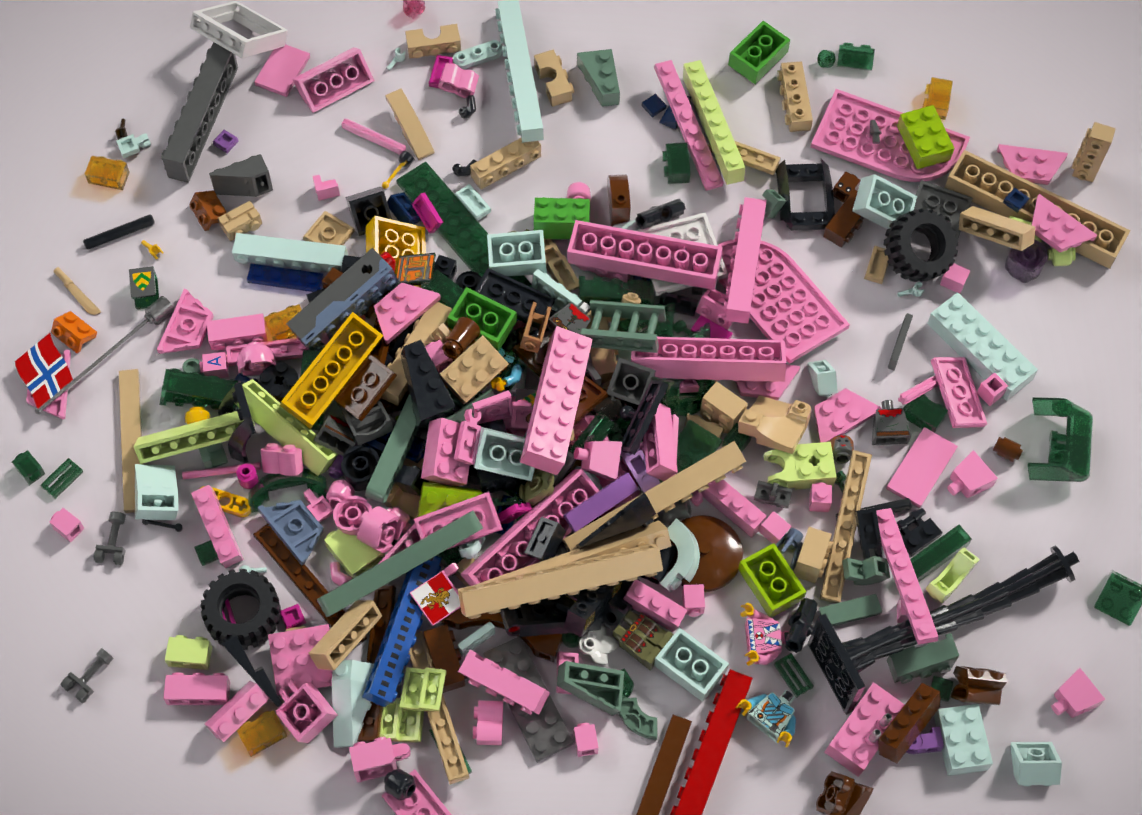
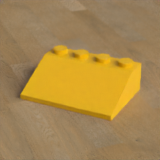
M374 216L366 225V253L372 248L379 255L388 252L396 261L395 274L397 276L401 256L426 254L425 227ZM426 283L410 284L427 290Z

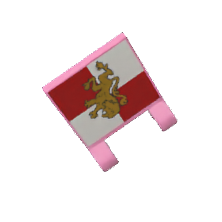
M456 563L450 564L443 571L410 592V595L432 626L460 608L458 591L448 578L458 571L459 567Z

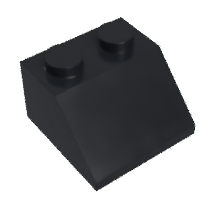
M381 187L345 197L359 236L366 234V225L374 216L392 220L386 196Z

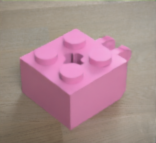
M290 680L288 685L294 694L290 696L283 688L278 692L285 703L276 710V714L298 742L309 743L338 715L315 685L304 683L299 687L295 681Z
M386 737L376 738L374 742L370 743L358 742L353 747H349L357 783L386 776L387 773L397 769V761L407 759L411 755L409 745L405 743L392 745L391 738L386 739Z

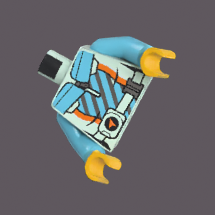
M785 690L780 697L772 692L769 695L762 694L740 701L736 708L744 710L743 716L748 712L746 718L776 743L784 741L786 743L785 747L789 746L796 727V718L793 715L795 710L790 706L795 699L792 693Z

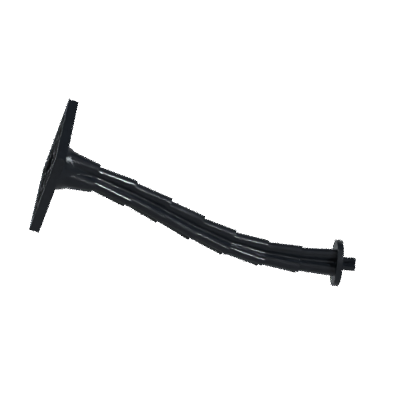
M1055 545L1050 548L1052 553L1050 556L1029 569L1025 568L1001 583L996 582L974 595L970 594L948 606L943 605L930 611L937 634L942 635L952 632L960 626L982 620L984 616L1011 607L1012 603L1039 593L1040 589L1066 578L1069 582L1074 581L1075 576L1071 566L1080 562L1077 555L1073 551L1064 556ZM826 613L817 618L808 641V646L845 714L853 712L866 687L859 675L861 671L874 664L877 659L902 652L903 648L917 644L909 619L893 627L888 626L864 639L860 637L841 643Z

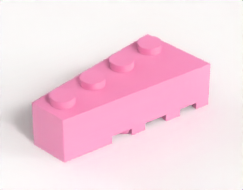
M469 650L458 671L469 678L468 683L477 688L480 685L486 687L485 692L494 697L498 694L503 696V701L512 706L517 703L522 706L520 710L529 715H532L533 712L539 715L550 695V692L521 676H517V674L504 667L501 668L498 664L487 658H482L472 650Z

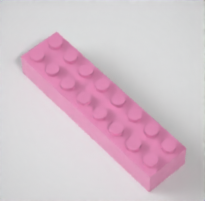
M575 220L567 250V258L570 264L715 290L723 247Z
M556 326L549 339L520 463L554 475H558L564 466L593 339Z
M657 337L658 353L631 351V362L656 370L654 378L785 382V340Z
M582 469L573 470L554 487V491L550 496H546L539 501L531 511L518 520L460 575L469 586H473L538 563L540 560L527 556L524 552L540 518L544 517L558 522L566 530L565 538L572 529L563 515L600 490Z

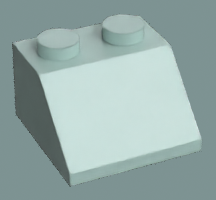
M1011 742L1013 773L1018 785H1060L1062 761L1052 742Z

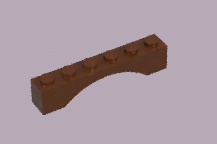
M460 607L440 621L441 624H447V626L457 630L484 626L488 622H491L497 628L506 630L500 612L495 614L486 612L482 613L478 618L469 619L462 614ZM563 634L521 637V639L536 657L554 663L562 643Z

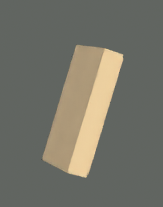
M874 246L864 279L882 284L888 266L887 261L889 260L888 256H885V248Z

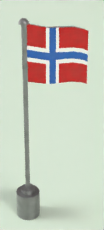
M164 296L158 298L144 310L146 313L144 317L146 319L74 379L67 363L55 347L51 333L47 334L15 361V366L19 376L33 396L37 406L35 413L40 415L43 409L147 322L151 324L161 322L174 311L170 301Z

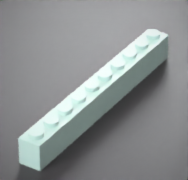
M519 0L498 1L495 15L496 19L500 20L497 21L498 32L502 31L500 34V43L504 44L502 46L503 57L507 58L504 59L505 70L509 69V72H507L508 83L511 82L509 92L510 96H514V98H511L512 108L516 109L514 111L515 122L519 123L516 125L517 135H521L522 143L544 140L543 124Z

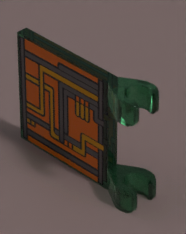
M424 253L399 256L396 274L399 281L395 288L400 283H405L412 286L421 285L422 289L432 291L436 254Z

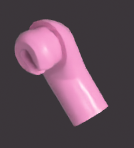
M339 562L330 563L331 578L335 584L341 586L352 579L351 576L341 572Z

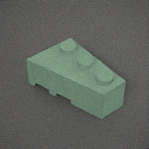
M612 49L577 53V67L584 74L586 82L588 81L600 105L602 107L619 105L620 90Z
M952 633L946 634L944 640L927 643L928 645L916 648L911 646L903 649L902 652L889 655L887 663L894 683L901 681L904 684L916 677L923 679L930 677L935 672L943 674L951 671L959 657Z
M565 661L558 666V687L612 716L621 712L624 671Z

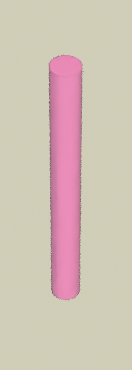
M261 462L249 463L256 470H261ZM241 465L182 472V477L185 480L236 473Z

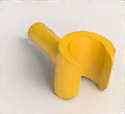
M145 240L141 241V244L149 249L150 254L155 259H158L156 256L158 253H164L157 244L150 245Z

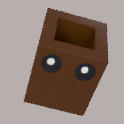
M845 171L834 186V197L844 203L854 189L858 191L861 180L856 175Z

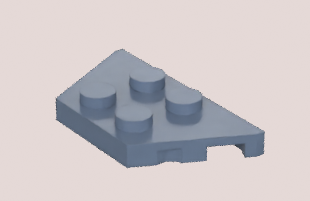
M301 500L291 501L290 503H276V506L271 507L259 506L258 512L298 562L304 565L324 532L322 525Z

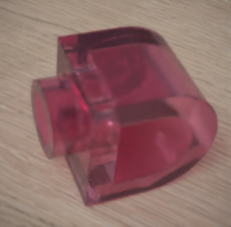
M403 0V12L408 17L414 19L418 14L421 15L424 12L425 1Z

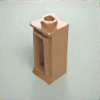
M533 302L519 348L538 353L552 307H547L544 316L534 312L537 303ZM532 321L541 324L537 338L528 335Z

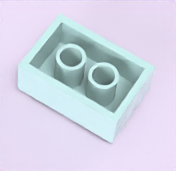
M873 174L861 178L852 211L889 229V225L897 217L914 210L917 196Z
M543 230L487 234L490 269L507 277L533 275L537 269L547 273Z
M679 627L656 656L654 666L703 702L721 680L723 674L727 672L729 663Z
M979 704L938 709L934 719L936 727L940 726L944 744L942 754L947 776L989 770L993 761Z

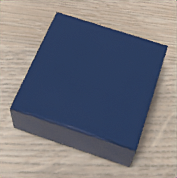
M656 93L643 101L641 105L652 118L667 107Z
M1014 188L1004 199L1003 203L1018 213L1029 201V197Z

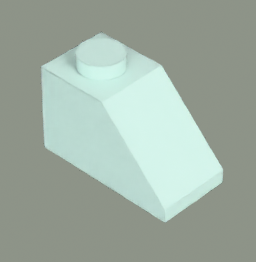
M826 359L808 362L810 377L816 393L823 397L831 396L832 393H838L836 371Z

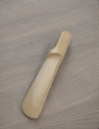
M59 267L54 269V274L59 277L64 286L87 313L92 315L101 313L99 308Z

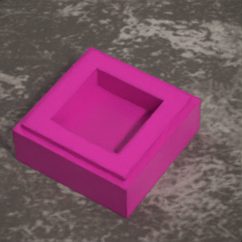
M299 604L281 610L280 614L286 629L306 624Z

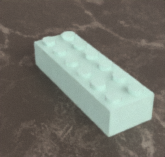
M958 292L931 312L927 324L960 357H965L966 362L984 380L993 373H996L1008 385L1002 397L1004 400L1008 401L1034 379L1038 369Z

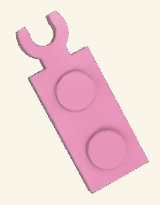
M468 409L464 414L466 421H462L460 424L454 460L473 465L475 464L481 426L477 425V422L481 419V412H476L473 418L472 409Z

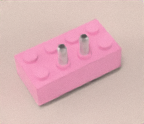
M873 682L836 736L829 743L824 753L859 777L878 751V739L905 704Z

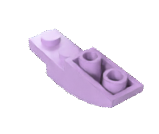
M640 448L635 455L621 451L620 455L642 493L660 484L658 478L647 474L645 455Z

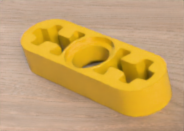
M213 488L218 501L224 497L230 499L228 505L221 506L223 512L238 517H247L251 514L252 506L247 498ZM243 504H245L247 509L243 508L242 511H240L238 506H243Z

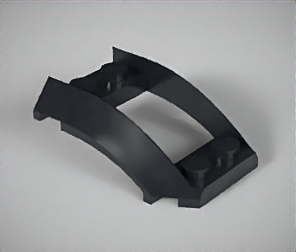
M822 159L817 164H786L785 160H783L775 171L778 194L787 200L780 209V221L787 223L786 226L791 231L824 230L835 216L834 195L829 166ZM822 181L825 211L791 212L789 182Z
M238 381L223 398L219 406L218 415L234 412V402L235 404L239 403L240 409H237L240 421H244L232 433L228 442V450L232 459L247 463L249 461L246 454V444L252 434H256L242 383Z

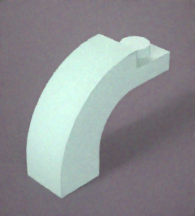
M677 518L668 527L670 540L675 543L678 550L677 562L660 582L669 592L676 590L681 585L683 578L688 582L693 579L700 560L699 546L695 536Z

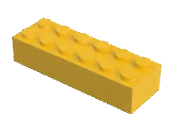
M352 312L283 398L280 407L311 429L366 357L381 341L383 335Z

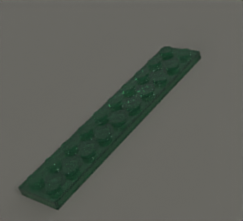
M426 161L396 180L398 186L412 202L421 193H426L443 221L442 225L437 229L438 233L471 271L483 277L486 269L489 268L488 233ZM524 275L509 276V278L532 288V284Z

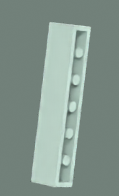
M236 233L232 250L235 261L246 264L250 262L260 266L267 264L277 268L291 267L295 270L309 269L312 272H329L332 267L341 271L344 255H348L346 246L242 233Z

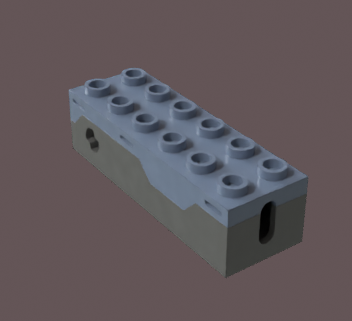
M373 248L370 249L287 322V326L313 356L319 354L352 312L357 316L364 315L373 303H377L382 299L383 294L395 288L399 281L395 274V259L388 252L379 255Z

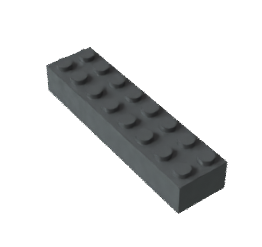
M215 42L207 50L206 60L200 66L199 76L194 79V87L188 93L187 103L181 109L180 119L175 122L174 132L168 138V146L162 152L161 159L163 160L168 178L189 183L238 70L235 54Z

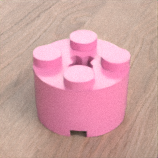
M380 506L375 507L369 512L365 511L360 519L362 523L357 533V539L373 549L385 553L394 546L391 544L393 540L399 539L403 522L399 519L400 517Z

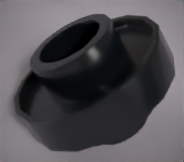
M474 271L461 273L456 279L458 293L462 295L466 287L475 291L482 277Z

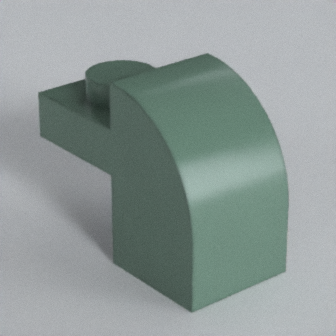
M872 556L863 561L851 558L842 560L844 578L853 581L854 585H872L890 578L889 565L885 558Z

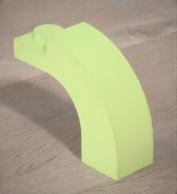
M962 548L944 571L926 587L927 592L933 599L944 603L964 581L980 559L966 548Z

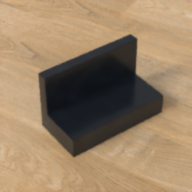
M541 517L524 553L541 561L555 557L566 530L558 522Z

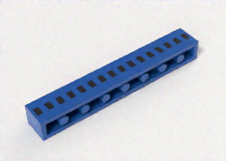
M434 556L406 573L362 698L382 707L395 701L398 693L396 691L397 685L401 683L404 677V673H402L403 668L410 659L409 650L414 646L417 639L415 636L416 630L421 627L423 622L421 618L423 612L410 595V592L440 572V557Z

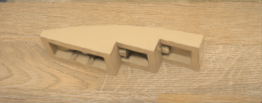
M402 88L385 95L388 104L394 112V117L417 159L421 160L434 154V149Z
M544 239L546 269L554 281L562 284L569 292L581 287L566 257L559 251L556 243H553L551 239Z

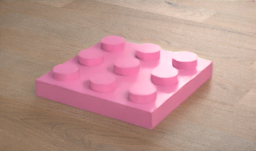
M329 624L268 634L278 696H280L278 692L282 688L289 694L294 693L288 685L290 680L295 681L299 687L304 683L313 684L317 689L332 686L333 670L318 669L308 654L330 630Z

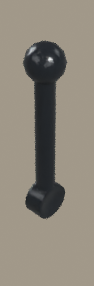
M142 519L144 525L152 524L173 528L177 532L183 530L180 523L173 525Z

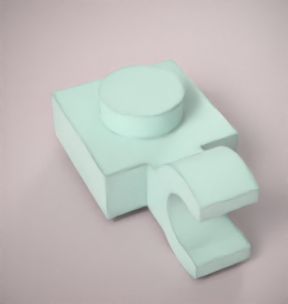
M147 133L137 138L132 134L116 141L123 158L139 153V147L147 148L151 146Z

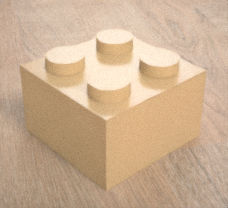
M716 381L702 398L700 415L707 422L717 423L723 428L722 433H727L731 436L737 429L738 421L747 408L748 403Z
M808 527L794 570L797 578L816 583L818 577L822 578L833 542L830 541L832 534Z

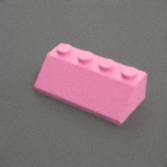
M354 47L292 79L300 96L312 113L374 82L361 50Z

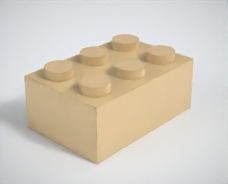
M482 335L439 375L443 383L464 405L509 363Z

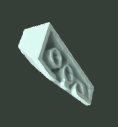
M343 660L332 672V707L338 715L333 719L335 748L353 747L358 740L364 725V717L372 705L371 701L362 697L374 664L356 660Z

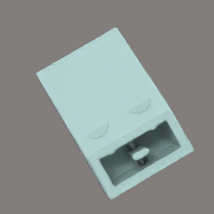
M135 464V519L175 520L178 513V488L175 465Z

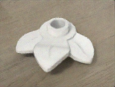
M601 626V630L589 631L588 635L583 636L578 644L580 651L585 655H589L593 662L597 664H607V654L613 652L618 647V643L614 638L606 636L605 626ZM586 642H589L592 647H589Z

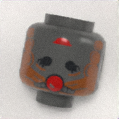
M840 434L830 439L829 442H831L834 461L840 464L850 461L852 451L854 450V443L851 437Z

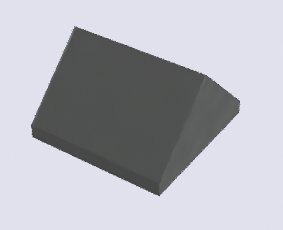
M619 357L607 389V394L639 406L651 380L655 377L656 370Z

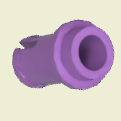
M338 454L332 467H329L330 477L339 479L343 476L341 469L343 456Z

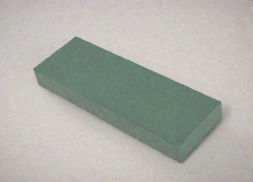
M876 594L818 609L820 616L826 613L832 626L882 614Z

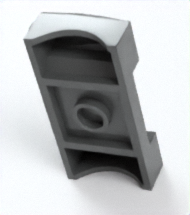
M380 399L362 422L337 403L358 445L378 439L394 429L393 426L396 423L392 415L388 416Z

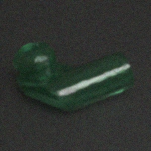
M624 668L621 669V671H624L622 698H628L632 694L634 682Z

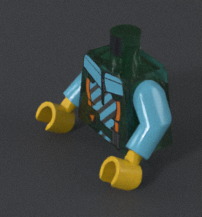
M501 347L499 353L509 365L491 380V385L497 391L501 392L505 389L510 392L514 385L520 381L525 365L518 361L519 357L512 349L508 353Z

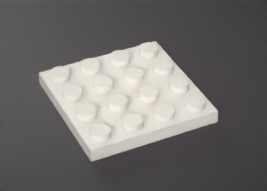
M706 213L636 230L638 232L718 246ZM721 259L717 280L728 278L723 259ZM650 278L656 296L665 292L670 293L693 287Z

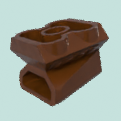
M955 667L953 674L959 681V684L953 688L951 698L966 703L1000 705L1002 689L1007 683L1006 673L984 668Z
M831 771L825 779L824 791L817 799L816 811L825 815H860L874 788L856 783L853 778Z

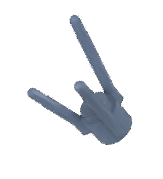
M791 528L776 544L778 548L784 542L785 545L781 550L782 554L788 548H796L790 565L792 571L803 545L801 540L804 537L799 530Z

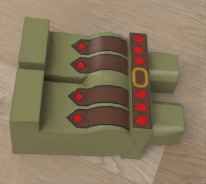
M629 611L624 618V622L630 625V628L625 630L618 625L612 635L619 641L620 648L651 671L654 667L656 656L674 634L659 627L643 613L638 615Z

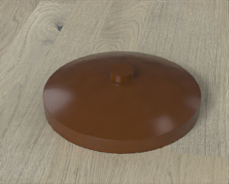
M706 515L692 516L680 521L693 533L700 551V560L696 574L690 582L683 578L681 585L703 584L704 592L715 591L728 585L738 574L739 564L743 559L742 544L735 530L726 522ZM670 540L671 544L676 547L675 543L672 540ZM678 550L668 569V572H670V570L675 566L677 562Z

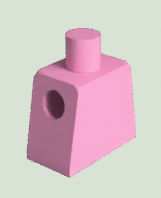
M585 442L584 449L578 447L575 449L574 459L582 460L581 469L608 480L617 479L622 442Z
M973 450L953 470L950 476L953 483L948 485L947 489L953 496L961 491L965 497L969 498L993 487L998 478Z
M1079 668L1056 691L1054 696L1058 701L1051 705V708L1058 716L1066 711L1073 718L1100 706L1105 698L1082 669Z

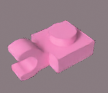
M310 488L303 492L304 498L309 503L306 507L319 523L333 514L334 509L323 495L317 499Z

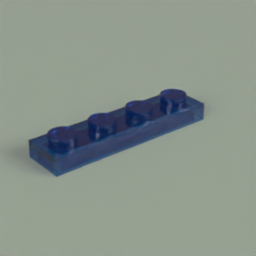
M251 263L247 283L314 292L322 289L324 274Z

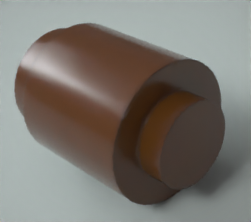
M999 437L993 448L997 455L1011 462L1014 459L1019 460L1023 452L1020 449L1021 444L1006 437L1004 439Z

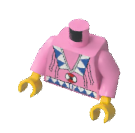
M750 603L743 604L741 607L745 611L740 612V616L749 617L745 622L748 651L744 655L748 657V662L746 663L748 666L752 664L768 665L781 654L782 644H786L785 641L789 631L781 632L779 621H775L766 614L755 610Z

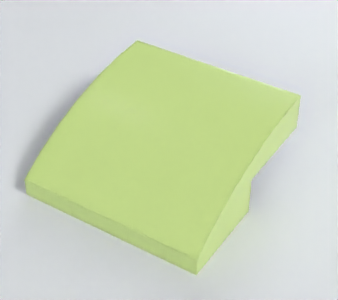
M406 667L400 709L440 711L446 670L427 667L425 669Z
M396 698L393 703L382 708L379 737L391 738V741L421 742L424 711L400 709V698Z

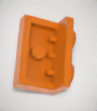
M71 311L54 318L51 333L76 353L81 351L82 344L96 338L97 335L96 330Z

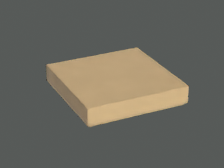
M324 211L303 236V240L344 245L355 232V229L327 211Z

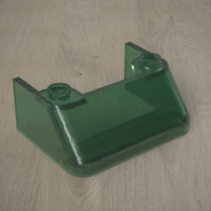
M1033 397L1034 415L1067 417L1065 450L1052 451L1049 454L1048 463H1028L1029 480L1083 482L1087 480L1090 476L1092 414L1065 398Z

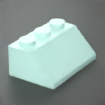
M481 427L474 468L532 481L535 469L520 463L526 437Z

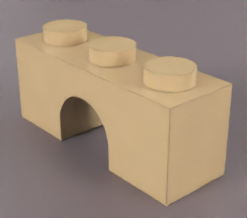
M457 24L440 26V35L434 39L425 37L423 29L405 31L409 59L461 51Z
M554 49L534 55V67L539 78L550 77L554 79L546 83V94L552 107L572 101V93H574L572 83H568L567 72L561 67V58L559 55H556Z

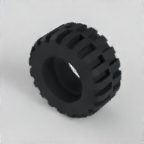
M916 209L897 217L889 225L890 228L885 233L887 238L884 239L883 244L886 246L884 253L889 258L887 261L889 266L892 265L894 267L893 271L896 274L901 273V278L909 279L912 282H923L941 276L949 270L950 266H953L955 262L953 258L957 257L958 250H956L958 240L955 239L957 234L955 230H952L951 222L946 221V217L943 214L937 215V211L933 209ZM914 229L924 233L930 242L931 253L927 262L919 259L912 250L911 235Z
M240 569V572L230 570L228 571L229 574L225 576L222 573L217 576L219 580L216 582L214 580L211 581L209 584L210 590L206 589L204 591V600H201V616L207 631L214 640H218L220 645H222L221 641L236 634L244 650H248L250 645H253V648L259 646L258 642L261 640L263 642L268 640L269 633L274 634L276 631L275 624L280 622L281 606L275 588L264 575L259 576L258 572L251 570L250 573L247 572V569ZM248 595L259 601L260 607L257 614L245 623L234 624L227 622L223 618L222 608L224 610L227 599L230 601L237 596Z

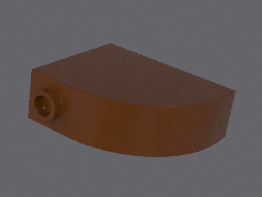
M627 174L608 175L607 190L610 226L613 227L614 225L630 221V192Z

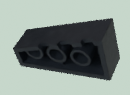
M420 339L403 346L400 356L408 383L409 395L413 404L412 408L416 417L417 429L428 425L429 421L452 415L456 406L422 340Z

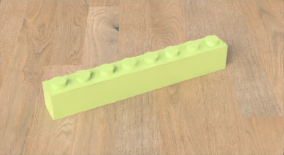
M701 60L685 63L683 65V80L726 185L742 182L745 176V165Z

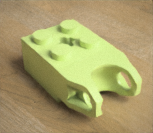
M831 442L798 444L793 454L777 449L764 452V461L776 463L783 469V471L769 476L767 483L773 484L775 482L779 483V486L795 488V490L809 489L812 484L819 482L834 486L836 471Z

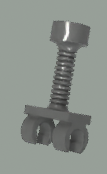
M110 512L109 522L112 523L108 545H96L94 552L95 562L103 563L105 553L114 554L113 562L116 565H123L126 551L123 547H116L119 527L125 522L126 515L124 513Z
M103 648L96 653V662L81 676L82 678H78L70 672L60 684L66 691H69L75 683L79 684L82 689L78 691L75 697L81 703H84L94 692L86 685L88 680L91 679L103 664L109 665L114 659Z

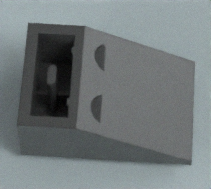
M261 154L251 156L240 162H234L227 167L219 168L209 173L216 195L257 197L273 191L269 170Z

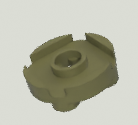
M537 468L534 469L532 481L527 480L524 486L522 484L520 486V498L526 503H530L531 506H535L543 498L550 496L554 491V475Z

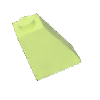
M339 529L330 532L326 539H324L326 548L352 579L376 566L385 556V553H381L358 540L356 535L345 534Z

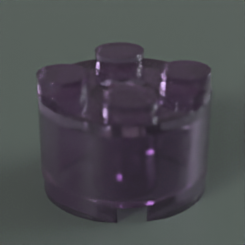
M1034 239V244L1022 251L1011 248L1006 258L1005 269L1012 277L1023 283L1036 279L1041 274L1047 261L1045 247Z

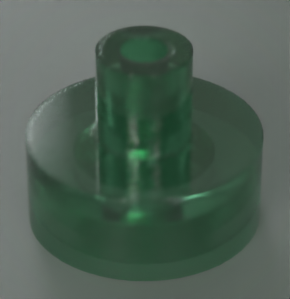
M822 50L817 57L819 66L823 68L832 67L836 61L835 54L831 50Z
M562 633V642L566 647L575 648L579 646V640L582 637L574 633Z

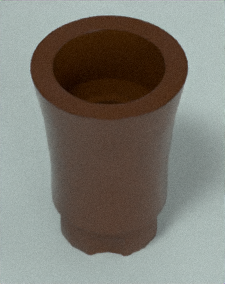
M467 317L458 318L453 330L442 346L444 355L448 358H458L471 342L480 335V328L475 321Z

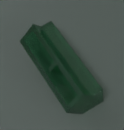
M597 413L570 448V452L574 455L577 447L584 449L585 442L604 441L614 428V422L609 420L606 415Z

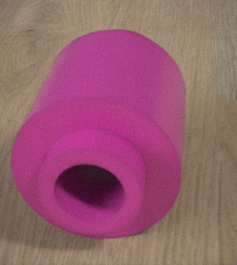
M243 464L237 469L236 475L241 487L252 489L258 484V475L253 465Z

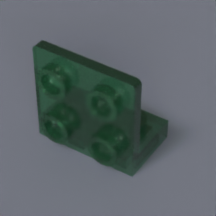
M1111 570L1108 581L1098 597L1094 608L1131 626L1142 606V584Z

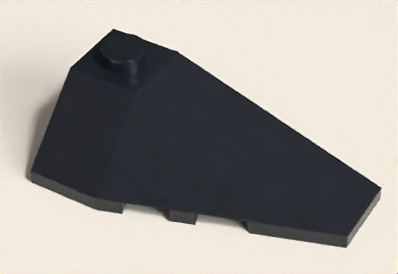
M643 493L578 543L576 545L579 549L633 530L641 525L645 528L654 521L652 517L656 512L647 495Z

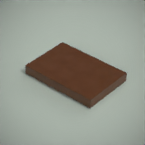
M369 354L334 400L362 422L397 377V374Z

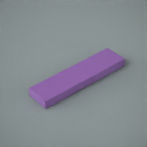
M629 472L625 473L563 516L572 531L577 532L637 491L638 487Z

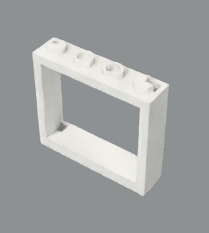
M237 1L194 11L190 24L192 30L241 58L284 47L288 32L287 29ZM235 20L261 36L246 39L220 23Z

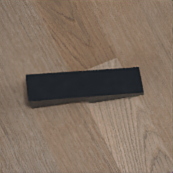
M236 634L221 641V644L277 707L281 706L282 703L263 667L261 666L254 670Z

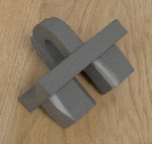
M758 481L754 500L788 509L793 489L779 486V483L775 482L771 484Z

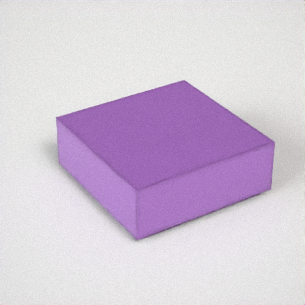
M224 129L213 140V145L228 154L239 140Z

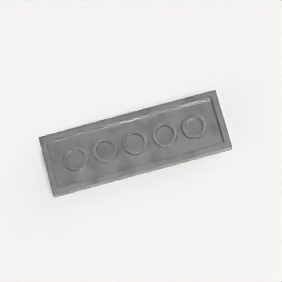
M521 637L514 638L483 653L484 658L493 661L501 668L504 667L517 674V676H521L547 690ZM550 695L539 715L534 712L532 715L520 710L522 706L517 703L514 706L508 704L536 762L574 745Z

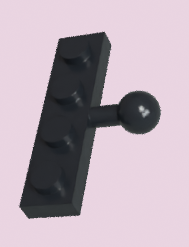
M651 380L636 411L631 406H624L620 409L619 414L622 420H632L621 441L622 452L635 455L639 449L640 443L648 431L649 425L669 386L664 381Z

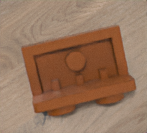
M214 190L195 192L189 204L204 231H209L212 224L219 223L218 217L227 213Z

